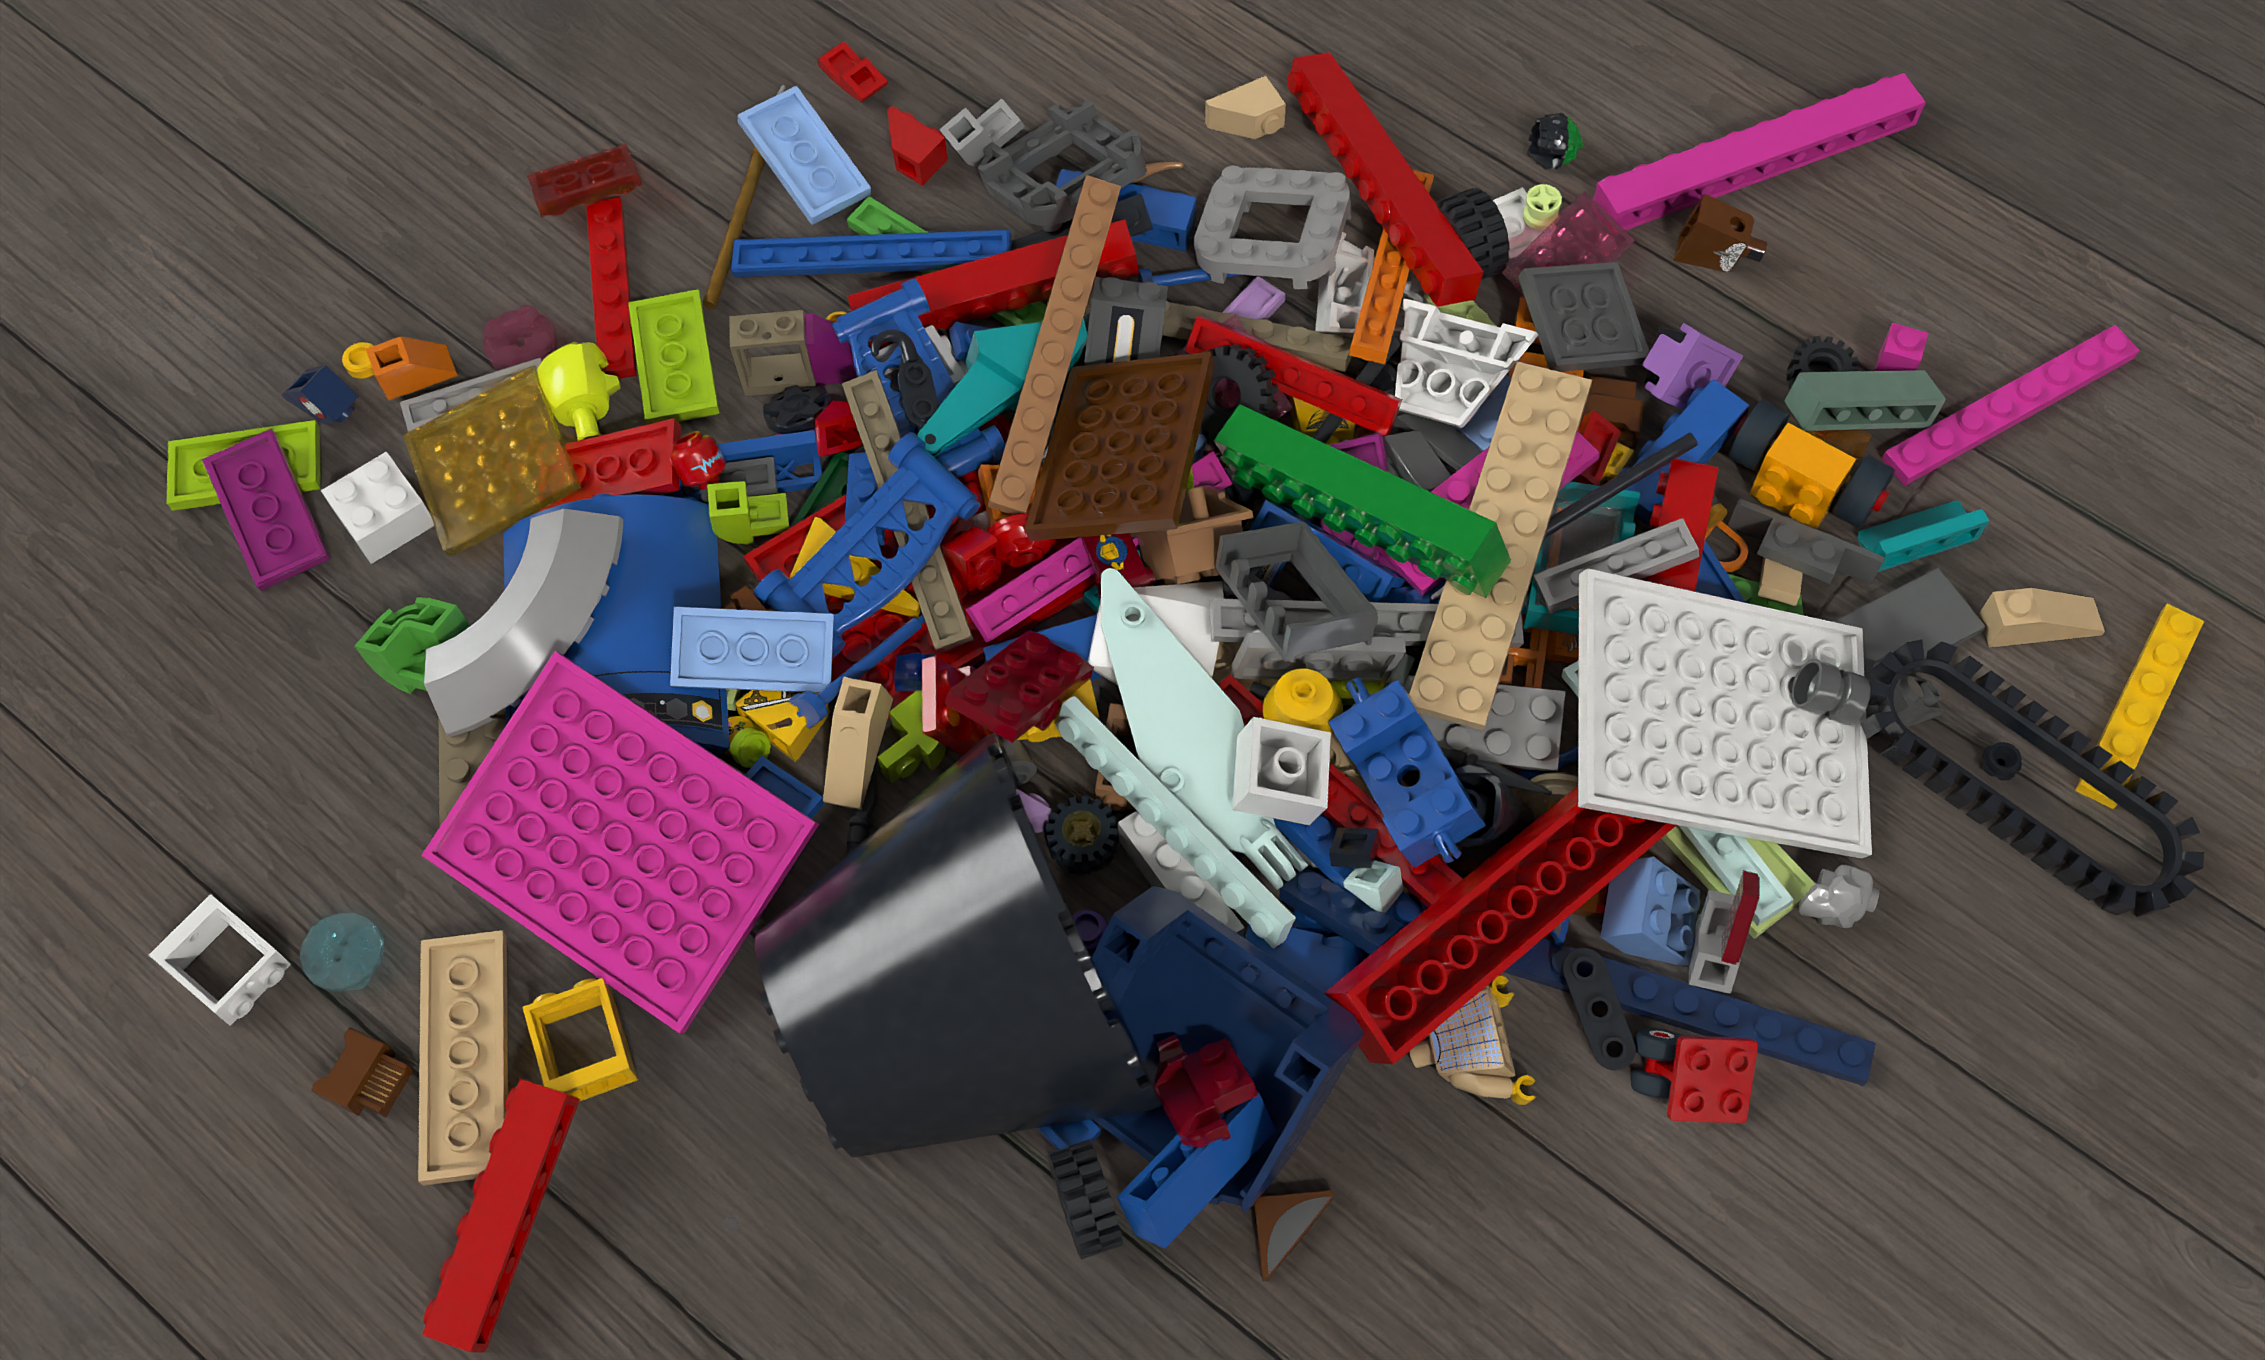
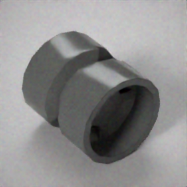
M1810 659L1803 664L1795 676L1791 699L1796 708L1816 715L1822 714L1829 720L1850 726L1856 723L1866 710L1870 699L1871 686L1865 676L1851 671L1839 670L1835 665L1819 659Z

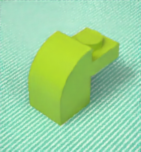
M745 481L707 485L711 526L713 532L719 538L731 543L754 544L753 536L781 534L790 528L786 493L748 497Z
M918 689L889 711L893 729L901 736V739L877 758L882 774L891 784L900 777L905 778L911 775L921 761L933 771L943 759L946 751L945 745L923 733L922 690Z

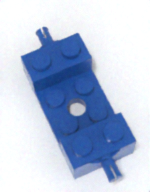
M1359 677L1354 678L1353 681L1359 692L1351 681L1346 684V688L1356 704L1329 721L1345 753L1358 768L1384 817L1382 820L1398 849L1415 868L1439 853L1442 854L1446 863L1454 861L1447 848H1449L1456 859L1459 858L1461 852L1455 844L1483 828L1486 824L1411 696L1400 681L1396 680L1377 693L1369 694L1362 679ZM1413 770L1420 772V779L1416 785L1412 787L1402 786V778L1407 772Z

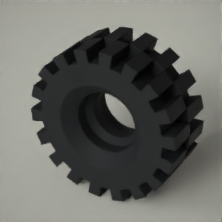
M1225 345L1205 351L1212 353L1215 367L1199 434L1207 432L1209 434L1208 439L1214 440L1239 404L1271 418L1272 415L1269 413L1271 410L1276 409L1278 403L1277 400H1273V395L1279 393L1278 385H1272L1271 378L1276 377L1274 370L1267 371L1265 368L1268 361L1263 356L1259 358L1254 356L1257 351L1251 348L1242 349V345ZM1222 379L1233 380L1239 386L1240 400L1232 408L1223 407L1216 400L1215 387Z
M1086 1140L1047 1153L1060 1203L1080 1259L1082 1260L1123 1246L1118 1218L1113 1207L1114 1204L1091 1141Z

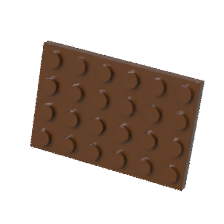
M1211 352L1071 367L1025 528L1030 541L1177 529L1215 367Z

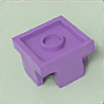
M1685 323L1682 324L1680 330L1687 335L1681 343L1661 334L1643 363L1645 368L1660 377L1657 385L1648 381L1645 388L1660 400L1683 411L1688 407L1687 401L1698 387L1705 388L1713 379L1725 387L1743 358V355Z

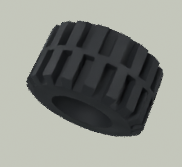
M1471 188L1435 201L1439 211L1451 224L1483 270L1481 280L1498 275L1506 269L1510 250L1507 228L1494 200H1491L1486 192H1482L1479 188Z

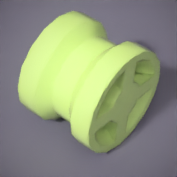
M1545 184L1532 187L1527 193L1526 205L1523 209L1524 222L1535 230H1546L1553 227L1558 220L1559 209L1562 203L1560 192L1555 187Z

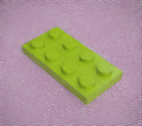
M699 289L628 302L644 416L647 425L673 418L679 422L720 414Z
M316 420L168 441L167 505L172 511L221 504L202 459L269 429H273L276 432L301 491L321 489L319 425Z

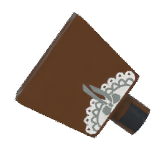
M1703 194L1679 233L1674 261L1730 272L1741 256L1760 262L1765 253L1767 242L1751 237L1754 224L1752 215Z

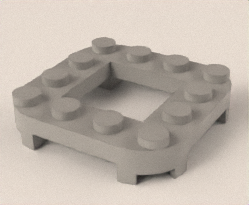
M1238 166L1224 168L1222 176L1214 183L1194 237L1197 266H1200L1211 275V281L1224 284L1228 273L1292 278L1293 289H1307V281L1317 279L1324 274L1332 276L1336 269L1335 256L1346 220L1351 219L1352 215L1350 191L1345 176L1339 172L1240 168ZM1252 202L1311 206L1299 243L1236 239L1235 235L1243 212H1249Z

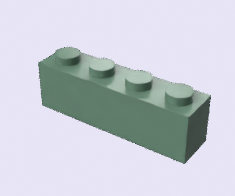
M1925 370L1800 372L1784 402L1804 431L1928 428L1933 423L1946 398Z

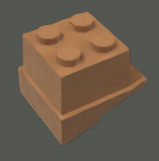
M1210 485L1189 489L1188 493H1185L1177 529L1130 533L1132 538H1138L1145 567H1151L1156 580L1162 579L1163 585L1181 584L1199 580L1203 577L1220 575L1215 568L1220 536L1243 532L1241 520L1253 518L1252 510L1227 499L1224 491Z

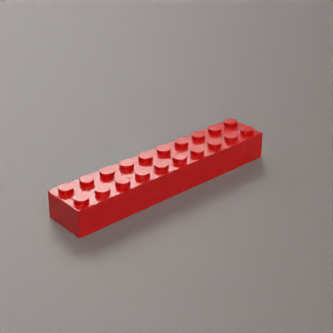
M1577 786L1324 992V994L1348 1010L1356 1018L1364 1032L1358 1046L1370 1063L1394 1065L1677 825L1578 807Z

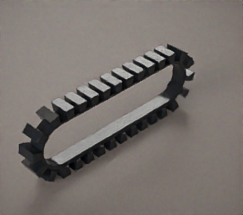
M1921 639L1906 642L1893 653L1890 651L1866 672L1877 679L1869 681L1871 692L1868 705H1877L1878 713L1871 715L1861 722V727L1867 739L1885 729L1894 740L1881 755L1893 764L1907 757L1910 752L1916 755L1902 768L1903 771L1915 779L1929 772L1932 767L1937 771L1923 785L1938 794L1951 787L1953 783L1957 784L1958 786L1945 798L1947 802L1957 809L1973 802L1975 798L1980 800L1966 815L1979 824L1996 817L1997 813L2001 815L1987 829L2001 840L2021 829L2022 832L2009 844L2024 855L2039 848L2041 844L2044 845L2031 861L2046 870L2065 860L2066 862L2052 876L2066 886L2083 879L2085 875L2088 876L2074 890L2089 901L2102 896L2108 890L2109 893L2101 910L2114 915H2120L2135 909L2136 917L2144 916L2169 908L2170 903L2186 898L2196 887L2195 884L2181 875L2185 876L2203 869L2204 852H2183L2181 840L2198 834L2200 831L2193 817L2173 825L2165 816L2178 800L2163 791L2144 801L2143 799L2157 786L2144 776L2138 777L2124 784V786L2121 785L2135 770L2120 760L2101 771L2100 768L2113 755L2099 745L2083 753L2081 756L2078 755L2091 741L2078 730L2060 739L2059 742L2056 738L2070 725L2056 715L2036 726L2035 723L2048 710L2033 700L2016 712L2013 708L2026 694L2013 685L1996 695V697L1993 696L1991 693L2005 680L1991 670L1973 682L1970 678L1984 665L1970 655L1953 668L1948 664L1957 647L1941 641L1927 651L1926 659H1924L1923 641ZM1913 672L1927 673L1937 677L2146 823L2157 835L2163 849V867L2158 878L2148 886L2133 885L2125 882L1908 730L1895 711L1893 698L1898 680L1903 675Z

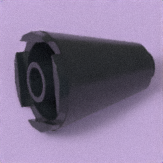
M1472 765L1454 770L1486 824L1483 828L1457 842L1456 846L1470 848L1506 845L1535 821L1532 810L1493 772Z

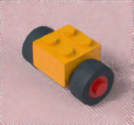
M1762 399L1749 416L1742 417L1733 433L1736 438L1731 446L1729 458L1752 471H1757L1760 468L1749 494L1756 497L1762 504L1774 507L1791 516L1792 519L1817 529L1842 489L1843 492L1835 504L1833 514L1849 524L1861 528L1873 510L1879 513L1889 497L1890 492L1886 491V488L1895 472V469L1867 455L1859 464L1854 474L1850 476L1849 473L1856 458L1787 423L1790 414L1767 400Z

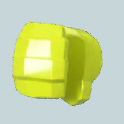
M571 342L544 358L537 368L540 385L550 410L559 423L575 427L577 441L601 436L597 421L603 418L609 410V396L616 393L621 387L617 376L602 372L601 369L609 365L608 361L597 345L591 342Z

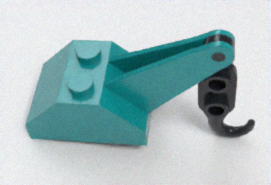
M1084 318L1065 382L1068 379L1071 367H1076L1088 338ZM1042 322L974 331L965 361L967 373L940 407L932 373L917 353L916 347L908 335L898 330L880 332L873 339L871 354L874 357L878 356L879 347L887 341H893L900 346L902 358L897 379L905 416L908 422L919 430L918 436L926 443L925 449L935 458L948 447L1009 408L1016 411Z

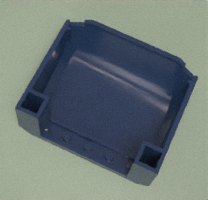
M1153 886L1112 915L1091 958L1098 977L1100 976L1115 1007V1010L1106 1014L1109 1022L1117 1018L1122 1022L1149 1074L1153 1086L1160 1062L1156 1043L1176 1034L1183 1051L1190 1055L1209 1043H1216L1227 1038L1252 1079L1256 1091L1260 1093L1276 1129L1261 1148L1209 1201V1203L1216 1205L1221 1201L1241 1206V1211L1247 1212L1272 1183L1298 1147L1354 1053L1364 1032L1352 1013L1182 894ZM1163 1106L1148 1111L1093 1119L1149 1162L1178 1135Z

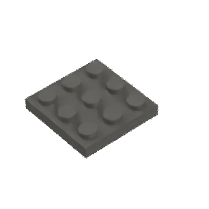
M1618 262L1525 268L1518 275L1550 370L1564 372L1641 365L1644 363L1650 351Z

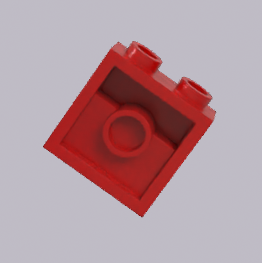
M937 656L922 659L923 733L964 755L985 736L994 732L944 703L948 691L976 669L972 666L956 669Z

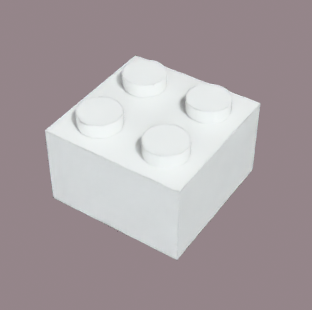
M387 452L321 490L335 514L371 564L436 525L423 501Z
M1253 717L1237 735L1232 810L1310 825L1327 809L1331 733Z

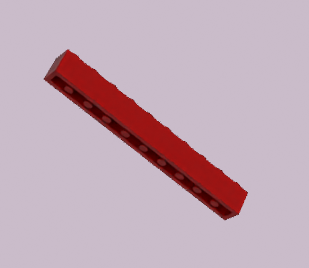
M1329 52L1293 58L1291 73L1287 76L1289 91L1294 94L1303 112L1308 115L1316 127L1317 133L1323 137L1330 148L1331 154L1337 158L1346 176L1351 179L1359 191L1362 200L1366 201L1374 213L1376 221L1382 225L1390 237L1391 243L1401 253L1407 267L1413 271L1421 283L1423 291L1429 295L1436 307L1475 300L1483 276V270L1451 224L1439 211L1435 201L1333 55Z

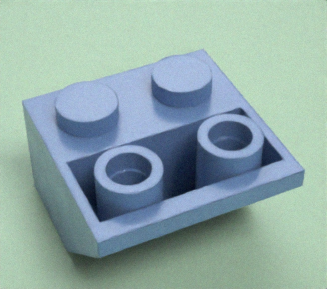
M1654 857L1636 859L1609 882L1601 938L1625 954L1679 966H1689L1691 951L1695 942L1694 930L1697 911L1700 907V890Z

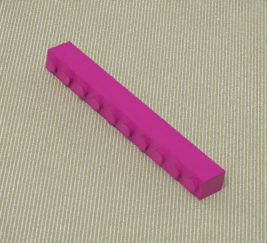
M1905 73L1890 78L1884 77L1876 83L1863 88L1851 89L1846 94L1832 99H1823L1815 105L1801 110H1792L1782 117L1770 121L1764 120L1754 127L1740 132H1731L1725 137L1709 143H1700L1694 148L1678 154H1669L1665 158L1647 165L1641 164L1633 170L1620 175L1608 176L1597 183L1592 205L1610 234L1614 235L1697 205L1703 194L1716 198L1915 126L1926 102Z

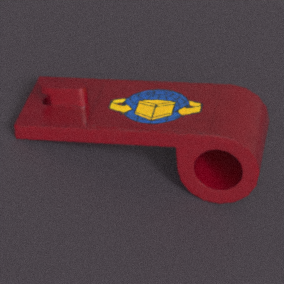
M1130 533L1081 537L1096 572L1095 582L1100 600L1101 575L1104 570L1109 568L1116 569L1132 588L1157 586L1151 567H1144Z

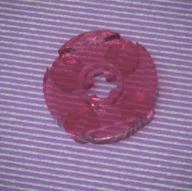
M524 306L518 310L506 312L495 320L488 321L483 328L484 352L490 364L498 371L540 357L543 361L544 358L553 352L554 347L556 350L558 344L557 336L550 321L544 315L538 313L532 306ZM520 338H526L524 340L525 345L522 347H518L517 344H513L514 341Z

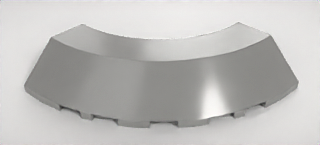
M561 509L531 518L529 535L522 559L510 583L499 599L479 620L465 631L446 642L426 649L424 685L448 736L453 737L493 721L492 715L508 705L515 708L523 701L521 697L528 693L553 653L556 651L564 655L574 641L578 644L580 643L594 621L590 616L599 603L601 595L606 597L610 588L605 583L611 565H617L622 543L623 519L620 516Z

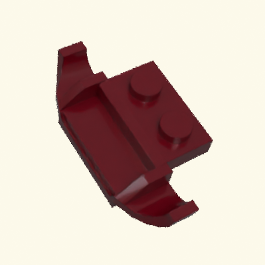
M1176 1034L1156 1043L1160 1062L1155 1074L1154 1088L1183 1145L1190 1144L1191 1146L1201 1148L1219 1139L1221 1141L1230 1139L1231 1135L1225 1120L1221 1119L1220 1113L1258 1096L1252 1079L1227 1038L1216 1043H1209L1190 1055L1183 1051Z

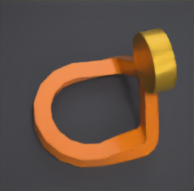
M1719 503L1711 507L1705 539L1713 528L1717 526L1738 546L1740 556L1736 560L1731 562L1719 561L1726 572H1733L1745 564L1748 557V547L1743 538L1722 521L1727 514V509Z

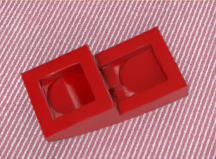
M845 41L818 58V66L841 89L860 102H864L888 85V80L867 58L861 60Z

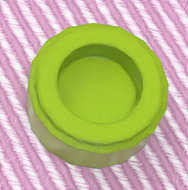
M753 727L744 728L734 736L731 742V757L736 763L746 768H751L761 755L767 759L771 748L770 739L765 733Z

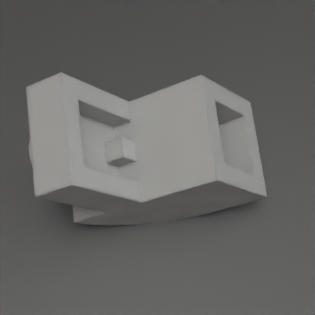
M1001 98L978 119H975L965 107L939 130L967 164L978 167L985 157L983 149L988 144L993 142L997 146L1002 147L1025 126Z
M1708 890L1702 913L1698 914L1695 925V942L1691 951L1689 965V985L1731 994L1741 957L1736 965L1722 962L1721 958L1722 936L1735 895Z

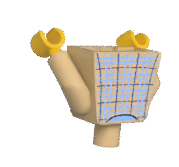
M1498 976L1492 981L1490 986L1487 985L1430 1033V1039L1422 1040L1411 1049L1410 1056L1414 1066L1420 1068L1436 1064L1438 1074L1448 1082H1451L1454 1088L1478 1096L1502 1099L1510 1097L1513 1102L1519 1105H1526L1534 1100L1536 1096H1526L1520 1091V1084L1530 1086L1535 1083L1532 1076H1521L1515 1082H1512L1509 1078L1516 1075L1500 1007L1507 1006L1514 993L1502 994L1497 990L1504 988L1508 983V979L1505 976Z

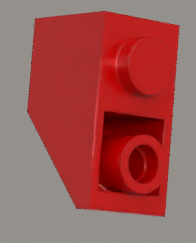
M891 106L887 112L896 170L923 186L948 160L945 137L937 129L929 128L917 121L910 113H903Z
M974 526L942 546L950 571L970 597L979 591L984 592L991 589L1002 577L999 545L994 535Z

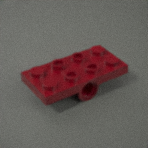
M1028 630L951 688L947 693L944 704L1013 743L1033 726L1041 731L1047 729L1057 716L1062 702L1091 679L1094 666H1091L1078 654L1067 651L1049 641L1046 636Z

